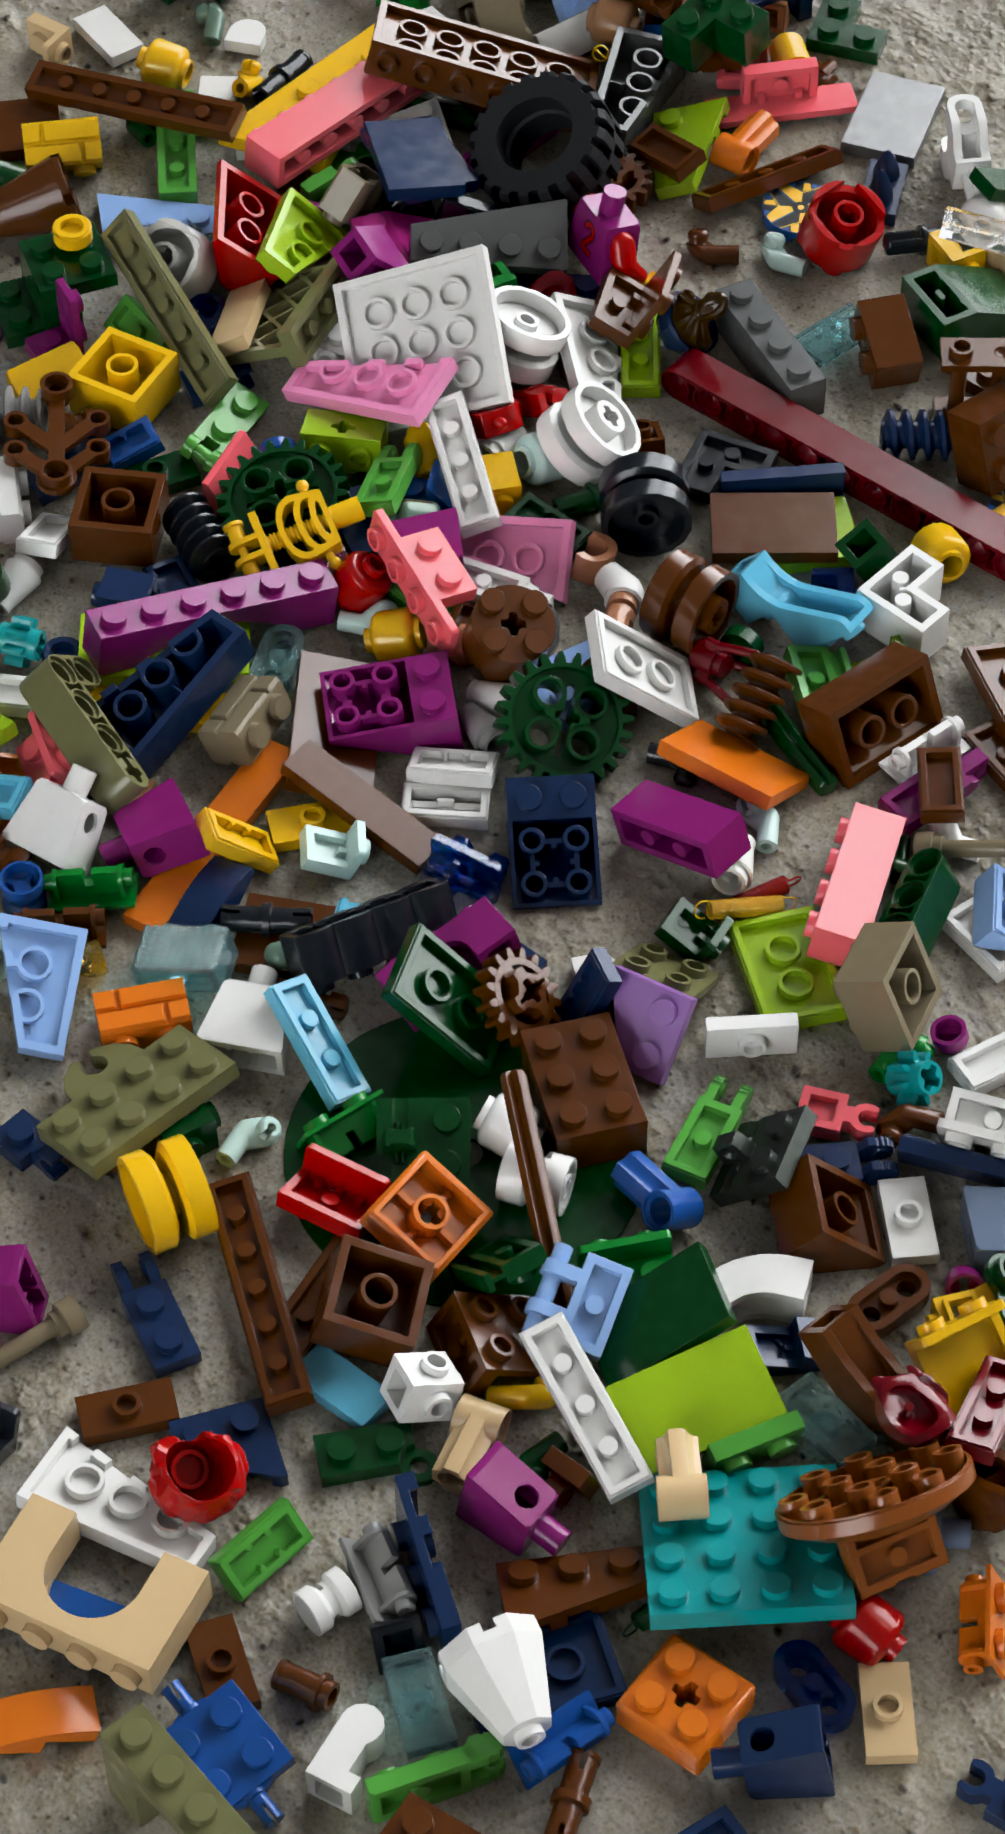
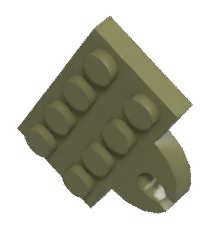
M180 1024L145 1049L132 1044L120 1043L96 1047L89 1050L88 1053L92 1065L96 1069L103 1071L93 1075L85 1074L81 1063L73 1061L63 1078L64 1092L68 1104L38 1124L36 1129L41 1141L52 1147L56 1152L92 1178L98 1180L117 1166L118 1157L142 1148L240 1077L237 1062Z

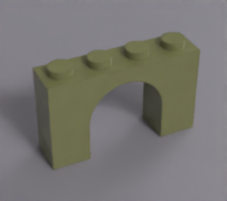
M142 1702L99 1733L109 1791L140 1827H143L161 1813L177 1834H256Z

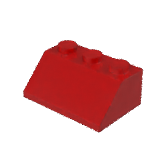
M221 159L217 163L212 242L220 285L230 292L265 278L270 287L279 277L269 273L255 258L279 204L281 195Z

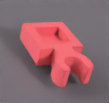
M804 1085L798 1107L807 1105L818 1116L810 1136L839 1142L841 1131L849 1133L858 1142L866 1137H874L875 1127L863 1125L861 1122L878 1123L880 1108L868 1103L859 1104L855 1107L849 1106V1094Z

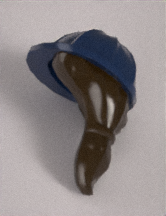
M689 289L673 292L674 299L668 310L662 316L657 314L658 337L663 341L667 349L682 355L691 348L707 354L718 342V328L715 320L725 314L729 303L728 297L722 292H708L700 299Z

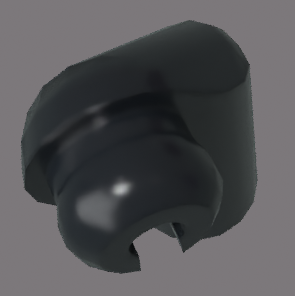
M651 742L647 751L646 763L676 770L673 777L674 783L682 787L693 788L697 782V775L658 756L659 754L656 751L659 744Z

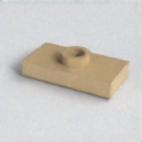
M909 1661L878 1662L873 1666L857 1663L856 1673L865 1765L917 1764L918 1747Z

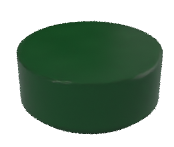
M732 625L720 639V642L759 650L760 653L764 652V644L760 636L747 626ZM730 654L735 660L753 666L749 657Z

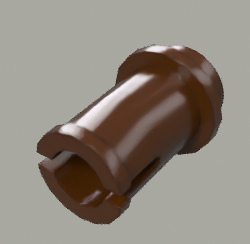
M282 1659L278 1663L271 1678V1689L281 1691L308 1703L309 1710L315 1713L320 1710L330 1711L340 1692V1684L334 1681L333 1675L327 1672L319 1675L292 1663L288 1659Z

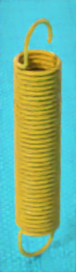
M597 45L592 50V57L597 62H604L609 57V50L604 45ZM598 47H603L606 50V57L600 52ZM594 52L599 53L603 60L596 59Z
M772 895L703 900L694 907V916L700 920L705 919V917L701 918L696 915V907L703 902H708L706 905L707 917L710 920L723 919L726 915L731 918H743L787 911L784 910L783 899L788 898L795 900V905L789 909L792 910L797 904V899L795 897Z

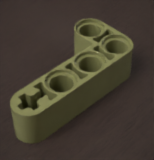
M51 654L20 683V692L71 767L75 763L97 774L89 793L98 804L106 807L108 813L114 815L117 810L132 802L148 786V777L91 696V693L101 683L97 670L80 656Z

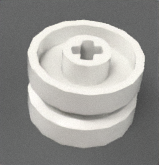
M509 285L496 288L495 294L511 382L521 385H537L547 381L558 361V353L564 347L572 330L571 319L565 310L554 300L536 290Z
M590 380L576 385L565 394L562 401L554 403L543 412L536 423L537 437L542 451L550 463L566 479L578 486L584 487L587 482L592 484L598 483V479L606 466L619 457L638 452L641 446L640 430L626 404L612 390L599 382Z

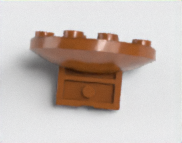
M934 1439L922 1445H910L908 1450L873 1457L871 1451L851 1454L843 1459V1467L830 1472L828 1469H817L803 1474L799 1478L801 1486L778 1501L775 1518L780 1532L786 1537L798 1540L837 1543L845 1572L853 1581L855 1598L863 1600L896 1586L897 1582L910 1576L917 1577L949 1563L935 1514L966 1491L975 1481L977 1473L972 1456L963 1451L961 1444L940 1447L938 1439Z

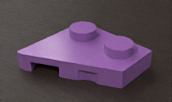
M616 965L615 967L623 983L613 997L615 1025L630 1072L655 1084L664 1085L698 999L621 965Z

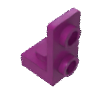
M63 277L55 280L60 326L24 338L25 350L31 359L70 341H74L82 354H85L83 342L87 341L88 337L85 326L80 319V313L84 311V304L78 290H71Z

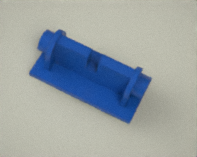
M585 1690L551 1713L552 1727L545 1732V1739L536 1746L523 1750L514 1746H505L527 1790L565 1766L568 1756L572 1754L571 1748H584L585 1752L611 1734L610 1728L616 1724V1721L606 1707L599 1710L590 1690Z

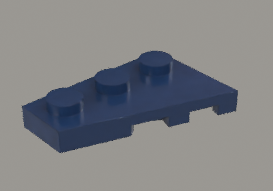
M413 1470L394 1476L397 1522L390 1523V1531L397 1552L406 1551L410 1564L405 1566V1572L416 1594L421 1593L426 1607L421 1608L420 1613L428 1638L436 1636L442 1650L462 1632V1624L444 1566L441 1561L432 1563L431 1560L436 1558V1549L432 1537L433 1531L427 1514L418 1517L417 1490L419 1486Z

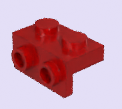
M311 1143L305 1149L302 1168L278 1191L276 1206L337 1236L342 1237L343 1234L363 1239L369 1232L360 1224V1219L390 1187L391 1180L322 1146Z

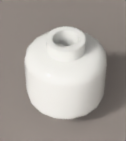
M503 1093L499 1094L497 1098L489 1095L472 1128L478 1130L477 1142L501 1157L504 1156L508 1145L513 1141ZM533 1106L536 1123L538 1125L541 1118V1113L538 1108ZM537 1126L539 1137L541 1139L545 1130Z

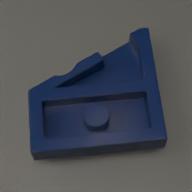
M262 1397L168 1422L170 1436H176L180 1440H194L202 1431L229 1435L234 1442L240 1444L245 1452L249 1465L247 1476L272 1479L273 1486L283 1487L289 1485L285 1464Z

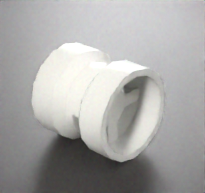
M337 1566L332 1567L321 1575L320 1582L316 1584V1588L305 1585L292 1594V1600L299 1616L310 1631L319 1637L334 1627L335 1618L338 1619L341 1616L350 1617L363 1608L356 1587L345 1572Z

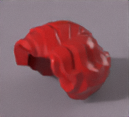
M202 1431L196 1439L191 1441L180 1440L176 1436H169L153 1443L149 1447L152 1457L149 1469V1491L157 1506L170 1517H180L185 1522L196 1521L200 1524L212 1522L232 1511L239 1500L246 1494V1477L249 1472L248 1461L240 1444L234 1442L229 1435Z

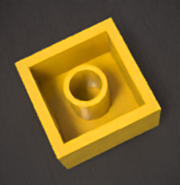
M110 326L68 373L73 381L74 393L72 400L69 402L70 411L79 413L81 408L91 406L93 410H105L110 415L111 427L117 430L147 415L152 423L181 388L177 352Z

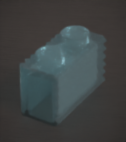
M165 923L161 927L157 924L153 927L147 924L141 935L130 970L137 985L183 977L186 993L217 994L223 981L232 979V972H234L236 959L239 958V952L229 929L225 926L207 924L203 927L197 925L195 928L189 925L186 928L183 925L179 926L173 923Z

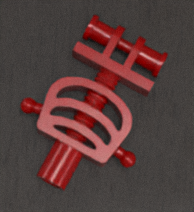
M545 384L527 385L522 390L512 389L513 403L495 407L493 410L485 409L478 413H469L477 439H489L522 427L524 425L522 416L539 418L554 403L562 401L565 394L569 391L562 387Z

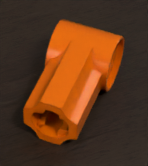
M760 109L757 113H751L732 134L723 132L717 137L710 152L711 164L737 176L755 170L760 154L779 135V124L773 119L772 114Z

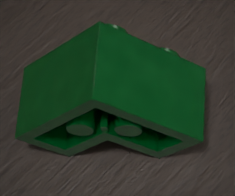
M687 0L661 24L664 57L691 73H694L716 51L747 67L770 46L769 12L748 0Z

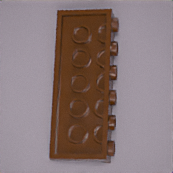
M381 0L364 72L488 108L486 103L491 97L497 98L504 92L502 88L510 82L515 85L521 82L520 77L529 74L539 77L540 72L554 71L557 76L562 72L572 74L576 79H583L596 91L599 62L388 0ZM560 129L572 133V129Z

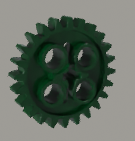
M284 438L281 448H275L271 440H268L266 451L261 453L258 448L253 446L251 447L252 458L247 459L241 455L237 456L240 468H226L229 480L219 481L221 494L216 495L219 507L217 514L223 526L234 520H242L245 535L252 534L254 531L247 513L255 510L265 535L269 536V534L273 535V532L277 533L278 531L276 524V508L278 503L288 495L299 493L296 489V483L299 480H306L308 482V491L319 489L327 507L351 498L349 493L351 489L348 478L344 474L343 466L341 463L335 464L333 453L329 452L322 455L319 444L314 445L308 451L304 439H301L295 448L290 447L288 438ZM293 512L286 518L285 527L287 528L289 526L293 527V524H296ZM310 512L303 513V521L305 522V519L309 520L311 517ZM268 520H273V521H271V522H269V523H263V522L268 521ZM315 534L314 537L310 536L315 542L321 541ZM298 541L297 544L294 542L293 544L299 550L305 548L302 541ZM259 547L254 550L249 551V554L261 548ZM282 547V550L278 549L276 552L280 562L284 561L287 553L285 548Z
M563 651L558 652L554 663H551L545 653L541 654L538 659V668L530 660H527L522 666L524 675L514 671L509 677L513 686L504 684L499 693L506 700L497 701L494 710L504 716L496 718L493 722V727L505 730V733L499 736L496 744L510 746V750L503 759L508 761L517 758L520 761L515 770L517 775L526 769L532 771L530 777L594 773V781L599 784L606 777L603 768L613 773L619 766L615 758L623 759L628 753V750L620 743H629L634 735L630 731L623 729V727L631 725L635 720L632 715L622 714V711L630 705L631 701L625 698L618 699L617 693L595 683L592 664L590 662L587 667L581 666L582 659L580 653H577L570 663L566 662ZM567 686H571L574 692L565 719L566 724L570 726L562 735L561 756L556 758L554 756V748L562 726V721L558 717L566 706ZM546 688L552 691L555 695L556 703L546 704L542 702L538 696V689ZM589 699L593 701L597 706L598 714L590 715L585 713L581 709L579 700ZM539 729L543 731L547 736L548 744H535L529 736V730ZM580 739L584 741L589 747L590 755L581 756L577 754L571 746V740Z

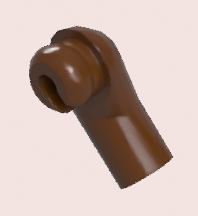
M693 228L688 232L689 242H686L687 250L707 265H739V245H713L708 242L709 234L704 228Z

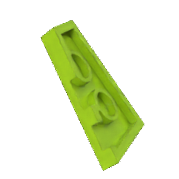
M290 187L281 196L255 259L269 273L288 283L329 254L348 232L342 227L326 220L322 216L323 212Z

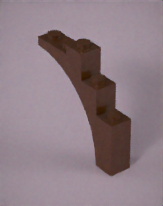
M857 1304L832 1305L799 1331L798 1335L858 1431H879L884 1433L895 1452L908 1450L910 1445H902L889 1437L879 1425L874 1412L875 1390L870 1384L871 1379L875 1376H896L908 1374V1371L880 1339ZM951 1427L935 1438L938 1439L940 1447L945 1446V1440ZM1000 1449L992 1467L973 1462L977 1473L975 1481L966 1491L951 1502L961 1518L972 1519L971 1530L991 1531L992 1533L1005 1530V1451Z

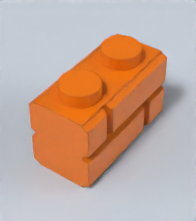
M183 977L92 993L101 1046L120 1043L132 1044L145 1049L179 1024L193 1033L191 1013Z

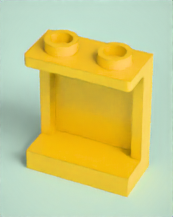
M984 1295L969 1300L957 1307L959 1316L947 1322L944 1321L943 1316L929 1320L915 1328L919 1336L904 1343L914 1366L922 1373L931 1375L934 1381L939 1383L947 1392L948 1406L955 1412L956 1416L986 1355L1005 1360V1325L999 1314V1311L1005 1309L1003 1299L986 1302Z

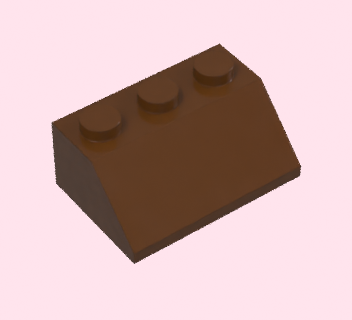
M895 641L797 702L807 740L835 774L842 786L847 789L854 787L882 769L878 762L891 755L894 748L907 745L940 724L943 718L928 654Z

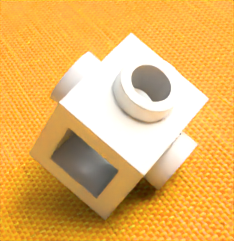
M445 1351L394 1353L379 1391L398 1423L450 1421L458 1399L462 1396L465 1383Z

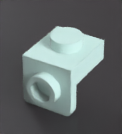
M355 820L347 833L306 824L299 834L300 866L302 870L350 880L358 867L367 862L370 855L371 842L369 839H366L364 821Z

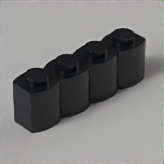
M429 878L407 885L393 893L368 900L357 907L331 914L317 922L281 934L279 939L290 978L306 973L317 994H322L334 989V982L345 976L349 980L369 976L374 973V966L384 961L387 964L392 959L397 958L410 926L420 922L433 932L456 917L457 912L448 880Z

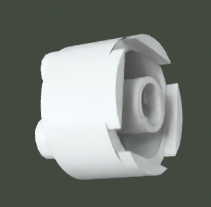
M173 218L157 219L158 222L150 226H143L192 306L198 305L212 287L217 275V264L211 241L202 233Z

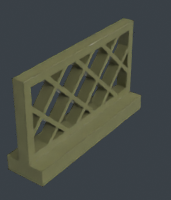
M332 257L328 264L307 268L288 283L278 278L270 286L271 292L249 349L226 356L225 359L230 366L286 356L292 368L303 367L308 364L338 322L332 285L348 281V278L334 257Z

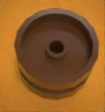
M679 548L674 551L659 566L643 596L639 611V626L642 632L660 641L671 639L674 648L689 656L699 640L706 639L709 636L718 640L727 627L736 606L740 584L737 574L719 565L711 564L708 566L703 557L687 549Z

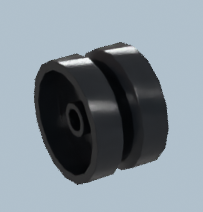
M634 452L617 458L605 467L598 479L601 533L608 535L616 542L618 552L635 557H653L670 552L685 542L692 530V512L689 501L688 475L682 464L668 455L657 452Z

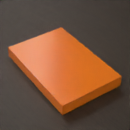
M699 720L661 739L656 751L659 754L658 756L765 811L806 789L810 779L807 773L703 720Z

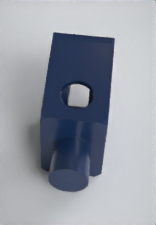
M819 1704L741 1719L738 1722L739 1745L715 1747L710 1750L714 1779L744 1776L750 1798L835 1796L831 1749Z

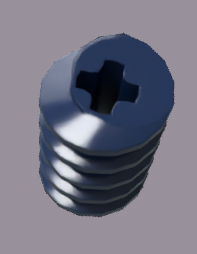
M886 409L880 424L879 449L886 451L887 448H890L892 456L898 459L902 450L907 449L910 460H915L919 449H923L927 461H931L935 450L939 449L943 461H948L953 450L948 420H945L942 410H935L931 421H929L925 409H919L915 421H913L909 409H903L899 420H896L893 409Z

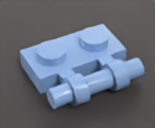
M556 1242L551 1256L547 1257L539 1270L542 1279L535 1297H529L524 1309L527 1317L521 1331L523 1332L562 1311L588 1359L598 1362L634 1270L591 1252L587 1254L582 1269L568 1264L574 1249L568 1244ZM560 1283L574 1286L567 1308L553 1303Z

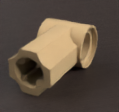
M464 1393L454 1410L450 1423V1435L432 1468V1479L437 1481L444 1490L460 1495L466 1475L497 1440L503 1444L510 1427L512 1410Z
M685 1428L668 1429L662 1437L655 1439L656 1469L658 1470V1476L655 1478L658 1521L709 1519L707 1474L702 1473L698 1437L689 1434Z

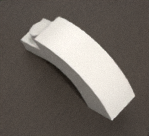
M757 1254L732 1260L716 1268L738 1323L751 1319H771L791 1324L796 1316L804 1317L812 1285L814 1260L784 1254Z

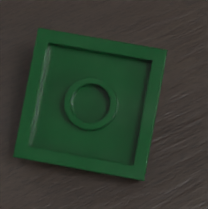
M470 1097L377 1098L376 1173L389 1178L392 1184L422 1151H428L471 1191Z

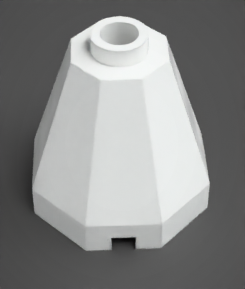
M505 1612L492 1618L496 1627L484 1632L480 1623L467 1627L439 1651L438 1659L441 1664L439 1665V1672L446 1688L503 1746H514L523 1750L534 1747L542 1742L546 1737L545 1732L552 1727L543 1635L534 1615Z

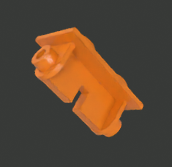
M986 1564V1579L981 1575L971 1574L965 1577V1582L959 1587V1620L962 1624L977 1622V1626L959 1628L958 1662L963 1666V1671L967 1674L978 1675L983 1673L984 1667L992 1666L1000 1679H1005V1582L1001 1580L991 1564Z

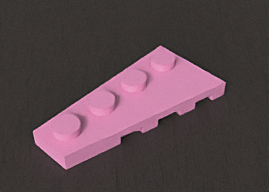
M454 357L440 358L437 364H424L422 358H406L404 364L387 365L384 359H369L367 363L362 365H351L349 360L309 361L306 366L297 367L282 388V392L286 400L290 402L420 427L459 368Z

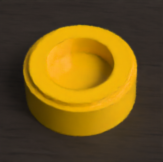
M66 214L55 220L52 225L53 241L62 250H82L90 245L93 240L92 224L83 215Z

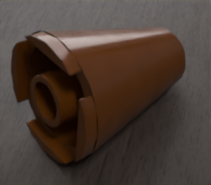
M59 153L46 157L0 187V238L52 232V225L59 217L66 214L82 215L74 188L70 185L67 178L68 172Z

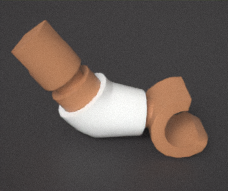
M593 532L588 537L585 552L576 553L571 577L578 582L596 587L604 598V606L606 608L604 614L633 629L635 617L639 615L644 596L642 584L639 579L615 562L618 551L616 542L604 533Z

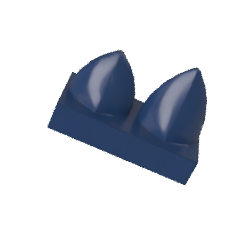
M889 149L878 160H870L864 186L871 189L882 201L886 212L884 218L885 225L894 227L908 177L909 164L898 163L895 155Z

